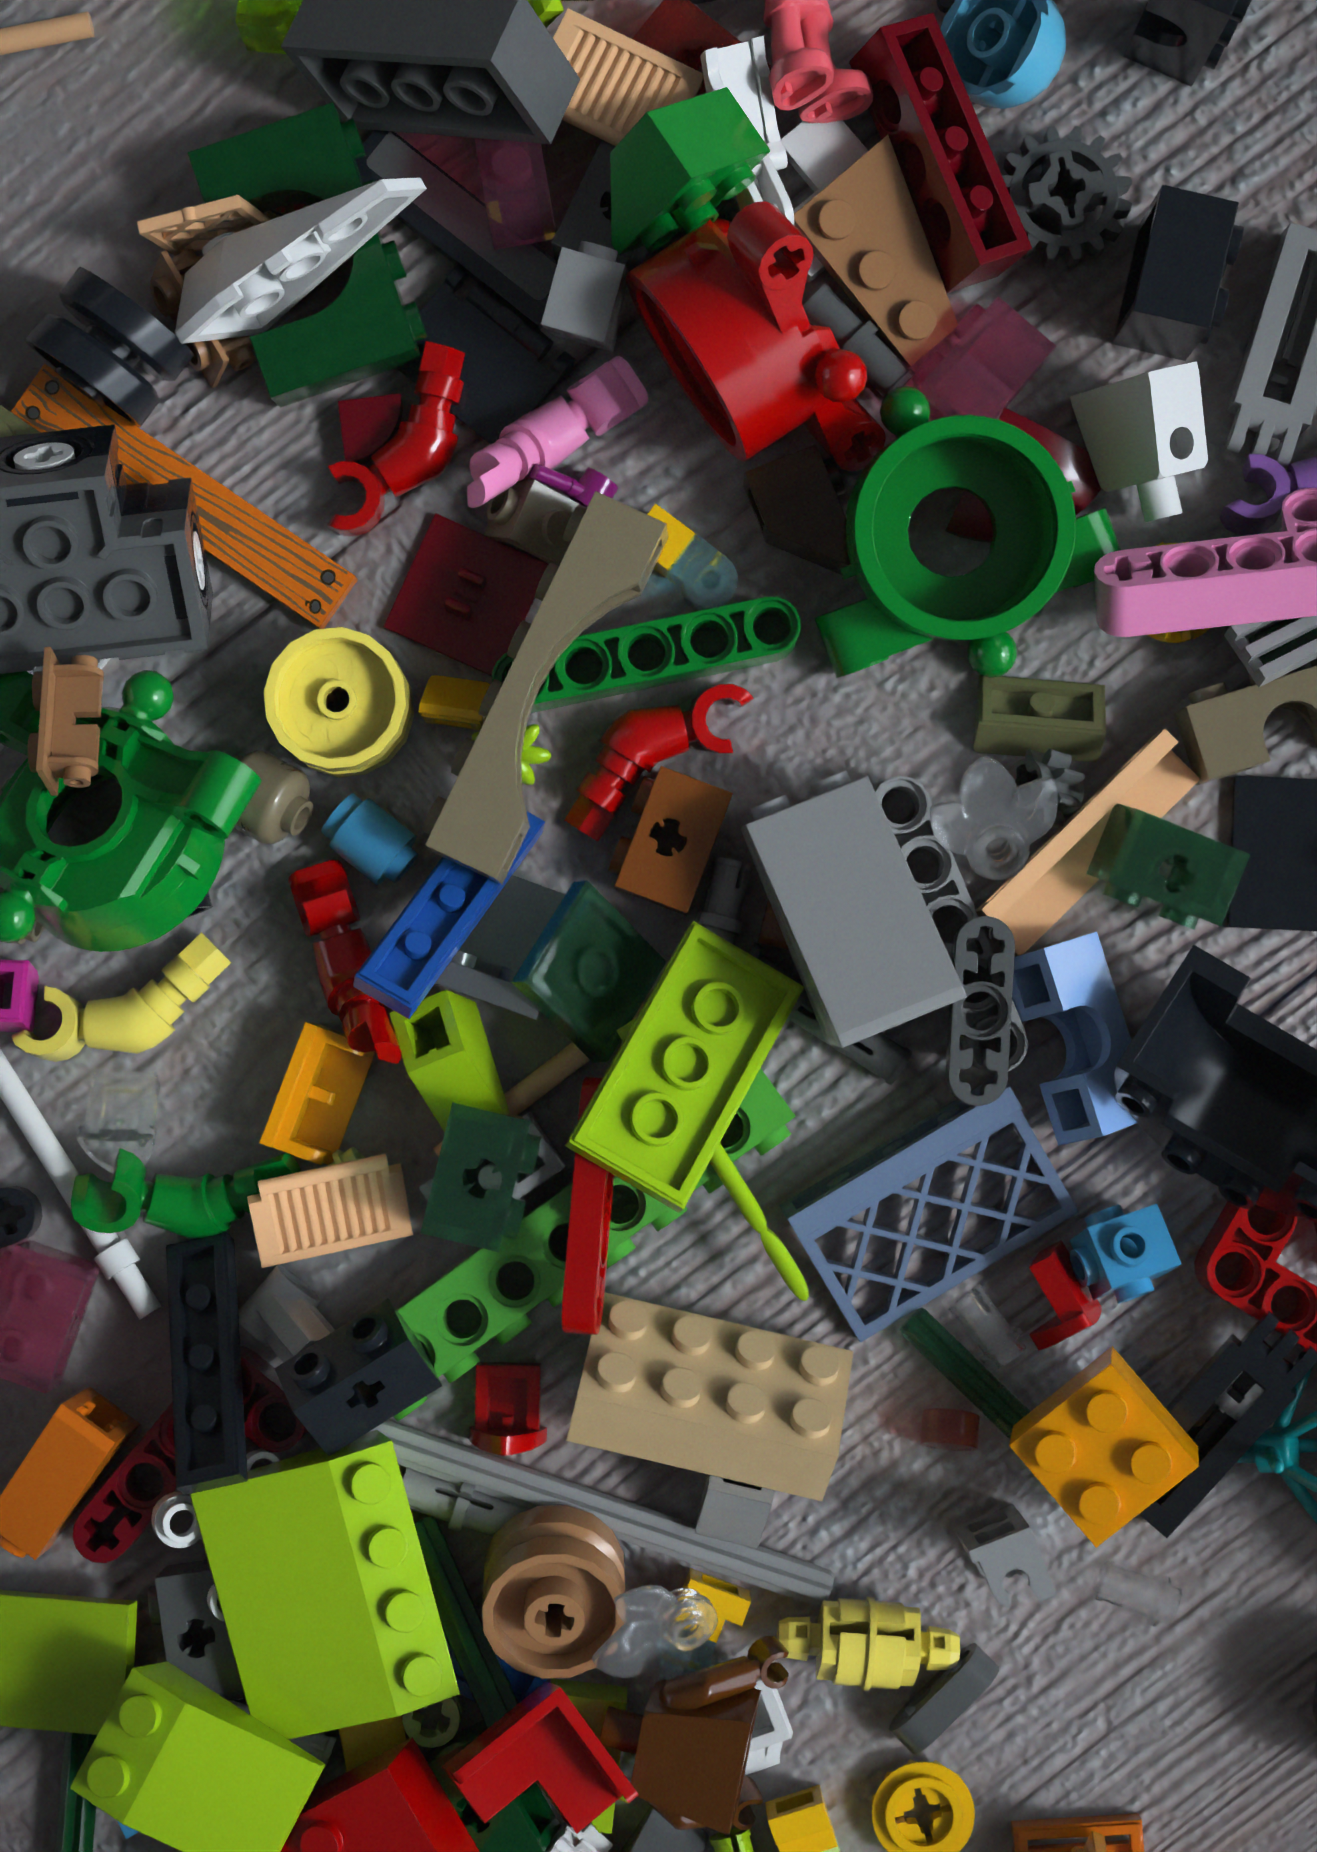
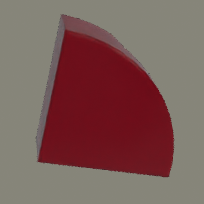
M401 393L338 401L345 461L356 462L360 465L372 460L371 456L391 440L402 419L403 398Z

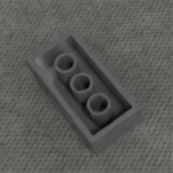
M303 0L281 45V48L327 104L334 103L342 121L354 118L357 129L551 144L580 81L579 76L527 0Z

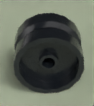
M79 267L60 291L59 296L63 306L85 326V329L82 330L57 314L45 313L24 341L55 367V372L86 397L101 407L108 406L134 425L141 427L160 400L155 388L133 369L134 366H138L159 380L175 381L194 354L187 345L180 343L178 337L136 302L91 271Z

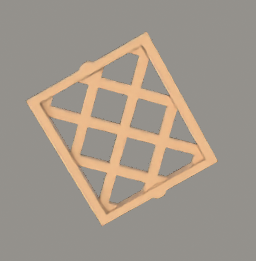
M235 195L137 221L140 235L176 256L188 249H193L195 252L200 251L210 240L227 232L236 233L271 219L241 196Z

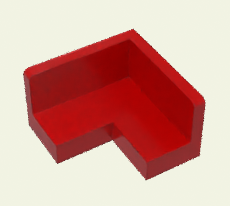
M544 1682L442 1766L473 1811L484 1823L489 1821L534 1782L538 1783L564 1821L576 1834L618 1799L629 1804L639 1795L562 1688L549 1682Z

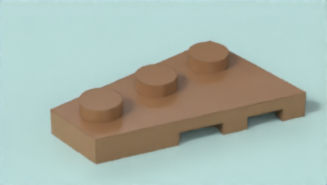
M887 135L794 213V226L808 239L813 247L814 255L867 321L870 320L879 329L877 334L887 347L909 368L956 329L958 323L890 138Z

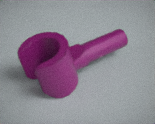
M534 464L530 471L532 479L563 491L564 494L569 495L571 500L585 507H588L595 491L613 498L618 490V486L613 481L589 467L579 481L540 464Z

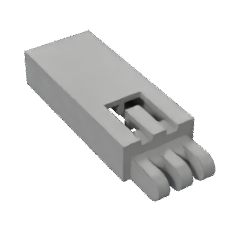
M1292 222L1289 223L1280 236L1226 409L1227 412L1235 414L1225 449L1239 453L1245 442L1247 430L1256 432L1250 454L1266 455L1271 438L1280 440L1275 452L1274 460L1284 468H1287L1290 464L1299 434L1301 435L1311 425L1317 406V230ZM1273 362L1300 369L1290 404L1279 401L1288 378L1274 373L1269 377Z

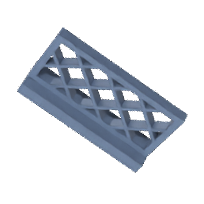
M993 1078L990 1079L989 1081L985 1082L984 1084H986V1083H992V1082H993ZM1008 1084L1002 1095L987 1105H969L958 1099L779 1205L860 1343L1079 1213L1021 1111L1022 1106ZM982 1085L972 1090L971 1094L979 1095ZM1012 1123L1022 1141L1015 1167L984 1160L989 1136ZM975 1145L972 1156L960 1154ZM1030 1156L1040 1173L1026 1170ZM948 1160L969 1165L960 1199L928 1192L934 1168ZM980 1168L1012 1176L1003 1210L971 1202ZM920 1177L917 1189L906 1186ZM1023 1179L1046 1184L1058 1203L1035 1218L1014 1213ZM892 1193L915 1198L906 1232L873 1224L879 1201ZM925 1201L957 1209L949 1242L916 1235ZM866 1209L863 1222L850 1219ZM968 1212L1000 1219L994 1242L982 1250L960 1245ZM1012 1222L1022 1225L1009 1233ZM837 1226L860 1231L851 1265L826 1259L816 1244L815 1239ZM870 1234L903 1242L894 1275L862 1267ZM913 1245L946 1252L940 1275L926 1283L905 1278ZM957 1255L968 1257L954 1266ZM833 1271L848 1274L844 1289ZM858 1278L891 1285L885 1307L866 1319L861 1320L852 1305ZM902 1288L913 1290L899 1298Z

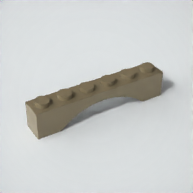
M595 491L588 507L579 504L572 513L563 536V540L569 542L570 545L560 565L551 562L543 573L535 594V598L541 600L542 603L532 624L523 620L518 626L507 652V656L514 659L504 682L494 679L489 686L479 709V714L486 717L475 741L467 737L460 746L451 767V773L458 776L447 799L440 796L436 798L427 814L422 829L423 832L430 835L425 846L433 853L501 885L530 828L523 798L521 758L527 721L538 691L557 659L582 631L612 609L641 596L668 540L666 523Z

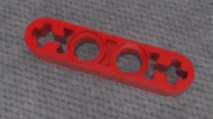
M584 1078L580 1094L578 1121L602 1078ZM576 1152L562 1299V1329L564 1333L597 1335L601 1327L604 1305L614 1175Z

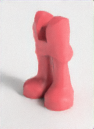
M764 0L763 22L765 26L771 28L772 67L769 81L774 105L780 110L785 111L798 108L801 120L809 123L844 121L860 115L868 109L873 102L874 95L869 76L861 70L836 69L832 59L829 32L833 27L834 21L828 0Z

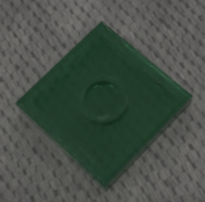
M588 880L574 881L511 983L593 1063L608 1062L621 1040L616 1030L633 1020L667 961Z

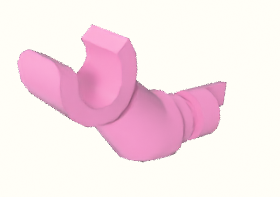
M620 356L610 359L566 390L572 398L570 402L567 403L561 395L528 412L504 427L499 439L495 443L474 453L469 465L474 481L467 486L468 507H479L509 489L518 481L532 479L530 471L534 464L554 469L590 439L585 431L587 428L591 427L596 436H601L646 406L649 401L647 391L629 363Z

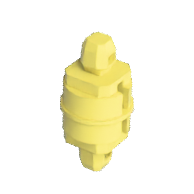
M867 1597L866 1600L838 1598L837 1601L823 1600L817 1623H811L810 1617H787L780 1620L777 1627V1639L789 1652L785 1658L807 1661L809 1655L816 1656V1679L831 1680L833 1685L858 1686L866 1691H869L870 1688L899 1689L900 1686L913 1687L919 1673L920 1664H925L926 1670H949L956 1667L960 1659V1636L950 1629L929 1626L927 1632L921 1631L920 1608L904 1607L903 1603L875 1601L874 1597Z

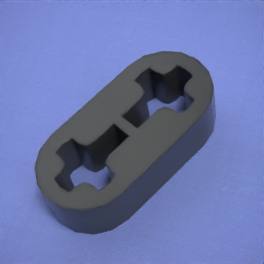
M976 1643L966 1646L960 1651L958 1665L949 1670H939L899 1710L889 1725V1730L912 1754L920 1753L932 1744L986 1691L996 1678L999 1666Z

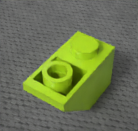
M446 989L424 998L410 1019L396 1011L389 1013L401 1049L406 1072L451 1142L456 1143L512 1120L475 1001Z

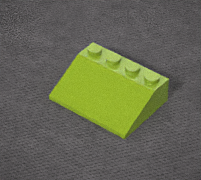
M374 1430L364 1434L329 1457L322 1448H318L247 1471V1482L190 1494L247 1708L251 1716L286 1739H293L398 1717L460 1695L393 1442L390 1438L380 1431Z

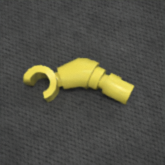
M201 932L161 969L165 977L159 983L151 979L139 991L133 987L123 996L90 1000L84 1008L79 1001L57 988L45 986L44 1001L59 1007L62 1012V1023L59 1030L51 1038L42 1041L34 1033L22 1030L12 1034V1040L16 1046L26 1053L53 1062L70 1059L78 1054L85 1044L89 1048L141 1053L157 1046L176 1030L172 1023L185 1012L181 1005L187 999L193 1003L210 988L209 984L231 962Z

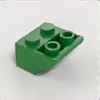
M728 87L646 112L610 152L611 245L618 251V255L645 246L648 252L655 251L672 240L678 233L684 231L685 234H688L709 219L714 222L719 216L715 208L723 199L728 200L738 195L755 180L756 175L752 170L771 150Z

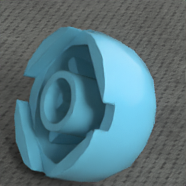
M955 0L945 15L940 28L970 101L988 108H1013L1032 101L1052 82L1060 69L1066 51L1064 20L1053 0Z

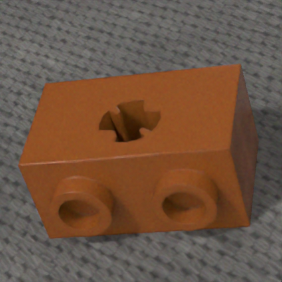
M660 766L656 780L644 776L631 812L641 815L633 840L624 836L620 837L608 869L609 872L619 875L615 884L616 890L687 916L733 793ZM665 823L677 825L679 827L678 838L686 842L683 850L679 853L675 848H672V856L658 854V842L650 837L652 831L657 826L663 832Z

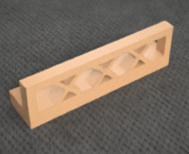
M1166 729L1152 736L1064 822L1063 827L1058 828L976 909L978 917H994L1009 927L1015 940V956L1024 954L1200 780L1171 750L1178 741Z

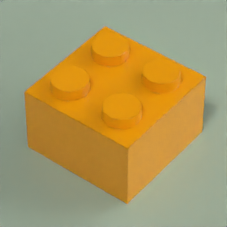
M1113 1346L1013 1425L1009 1443L1011 1449L1096 1548L1199 1467L1198 1445Z

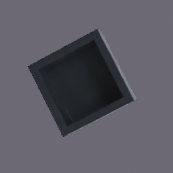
M1167 185L1161 186L1139 224L1112 341L1113 345L1186 361L1199 343L1207 344L1212 328H1219L1224 318L1229 299V289L1220 287V283L1226 266L1234 265L1242 242L1244 227L1234 225L1239 202Z

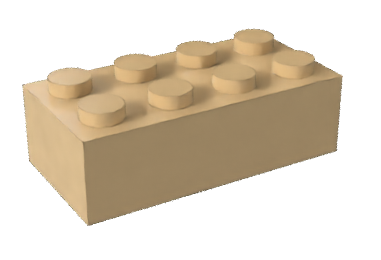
M605 1292L601 1327L599 1333L591 1335L566 1441L823 1501L839 1455L854 1351Z

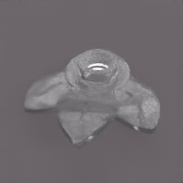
M981 756L963 774L959 787V801L940 802L930 807V824L933 835L945 850L965 855L971 868L978 875L992 880L1011 878L1020 872L1026 864L1030 855V844L1041 838L1052 828L1057 814V788L1051 777L1038 778L1016 786L1014 778L1001 763L988 756ZM997 838L1007 840V844L1001 852L995 854L986 852L987 844Z
M647 1585L629 1590L614 1598L616 1610L625 1624L594 1653L592 1661L598 1669L614 1677H634V1683L638 1692L652 1691L655 1682L679 1676L687 1668L693 1649L705 1643L714 1633L718 1622L717 1612L707 1597L700 1595L699 1592L691 1588H679L669 1592L659 1585Z

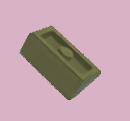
M979 674L973 735V749L975 752L1025 757L1026 750L1028 749L1046 753L1050 748L1070 754L1072 756L1071 761L1096 762L1099 759L1106 737L1105 685L1005 676L989 678Z

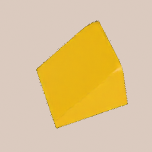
M431 676L422 695L418 713L426 723L481 730L486 717L479 714V709L490 684L454 677Z

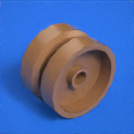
M568 1505L537 1506L514 1515L494 1534L484 1559L482 1613L483 1632L497 1656L516 1671L538 1678H571L598 1667L616 1650L626 1628L624 1552L613 1530L593 1513Z

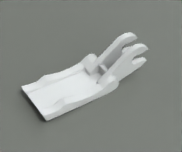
M764 36L719 49L716 47L705 50L700 58L706 93L728 87L771 151L752 171L757 176L763 200L775 205L794 225V212L791 200L777 170L787 167L788 159L776 121ZM754 181L745 190L736 195L740 211L745 206L754 202H763Z

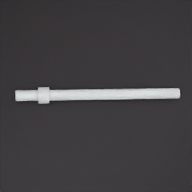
M0 1048V1098L71 1210L74 1180L79 1173ZM82 1227L99 1254L94 1258L96 1264L106 1280L114 1278L139 1320L159 1309L161 1304L135 1263L140 1258L128 1239L120 1240L116 1233H99Z

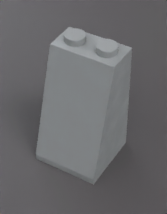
M847 771L810 785L815 797L794 806L790 805L787 795H784L750 809L754 822L740 828L827 1044L841 1048L967 997L869 777L866 776L851 782Z

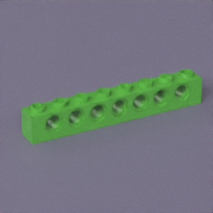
M761 1068L736 1112L742 1121V1132L735 1142L722 1146L734 1164V1161L753 1147L762 1156L792 1134L785 1124L796 1116ZM710 1162L694 1190L703 1185L710 1194L723 1185ZM614 1175V1186H627L637 1194L639 1208L629 1219L615 1220L611 1218L607 1269L636 1248L630 1239L631 1236L649 1223L658 1232L681 1216L688 1208L685 1206L684 1210L678 1213ZM573 1181L397 1309L418 1340L427 1347L429 1360L438 1377L443 1374L450 1384L480 1362L474 1351L495 1336L502 1346L532 1324L526 1313L546 1298L553 1308L562 1303L566 1257H562L554 1251L551 1246L550 1236L555 1227L560 1224L569 1223ZM512 1261L526 1264L534 1275V1287L532 1290L523 1295H512L506 1292L499 1281V1271L504 1264ZM469 1300L477 1305L482 1315L480 1328L470 1333H462L455 1330L447 1317L448 1307L452 1302ZM425 1396L393 1417L398 1422L422 1405L428 1397Z

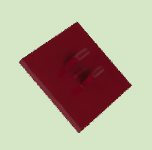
M435 513L383 627L492 677V671L496 662L508 652L509 645L518 626L523 620H526L535 600L538 584L549 564Z

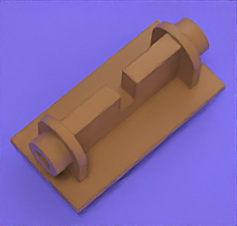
M193 249L185 250L173 259H171L167 250L161 252L150 280V290L155 305L164 316H170L175 325L177 323L185 273L203 257H198ZM250 335L185 343L194 354L189 364L196 371L201 370L211 388L218 386L227 364H231L234 371H239L250 366L256 360L252 352L254 348Z
M44 647L43 671L34 672L32 679L33 704L35 710L40 711L39 732H32L29 735L28 762L31 772L38 773L51 796H58L59 778H64L63 783L67 786L83 788L88 787L91 784V777L98 773L100 728L97 724L76 725V718L101 717L104 672L98 668V660L89 655L74 656L71 658V664L60 665L52 648Z

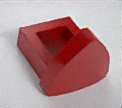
M1062 1240L1039 1251L1029 1268L1057 1315L1029 1334L1038 1351L1056 1345L1094 1325L1099 1320L1102 1312V1306L1097 1299L1093 1300L1088 1286L1083 1287L1076 1279L1070 1262V1253Z
M478 1362L476 1364L475 1426L469 1427V1441L480 1450L502 1456L523 1453L544 1444L547 1441V1427H540L541 1363Z

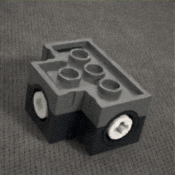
M115 424L0 437V674L31 671L35 667L43 666L44 647L52 648L60 665L71 664V658L77 655L95 657L99 663L100 659L119 657V660L165 655V652L184 650V652H193L208 649L213 590L191 477L169 480L168 483L150 485L149 482L127 485L123 464H119L117 455L119 444Z

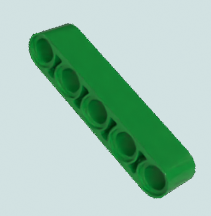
M763 597L578 636L555 662L538 691L531 713L777 662L786 658L794 650L801 630L799 614L796 608L785 599L780 597ZM765 615L777 616L786 623L788 637L776 645L765 644L756 637L753 631L754 623ZM704 628L718 630L725 637L727 642L726 649L714 658H705L698 655L690 643L692 636L697 631ZM642 641L657 643L665 654L663 663L651 671L636 669L628 658L633 646ZM507 653L496 662L492 671V682L494 679L504 682L514 661L513 658L507 656ZM590 654L601 662V674L594 682L578 684L567 676V666L577 655Z

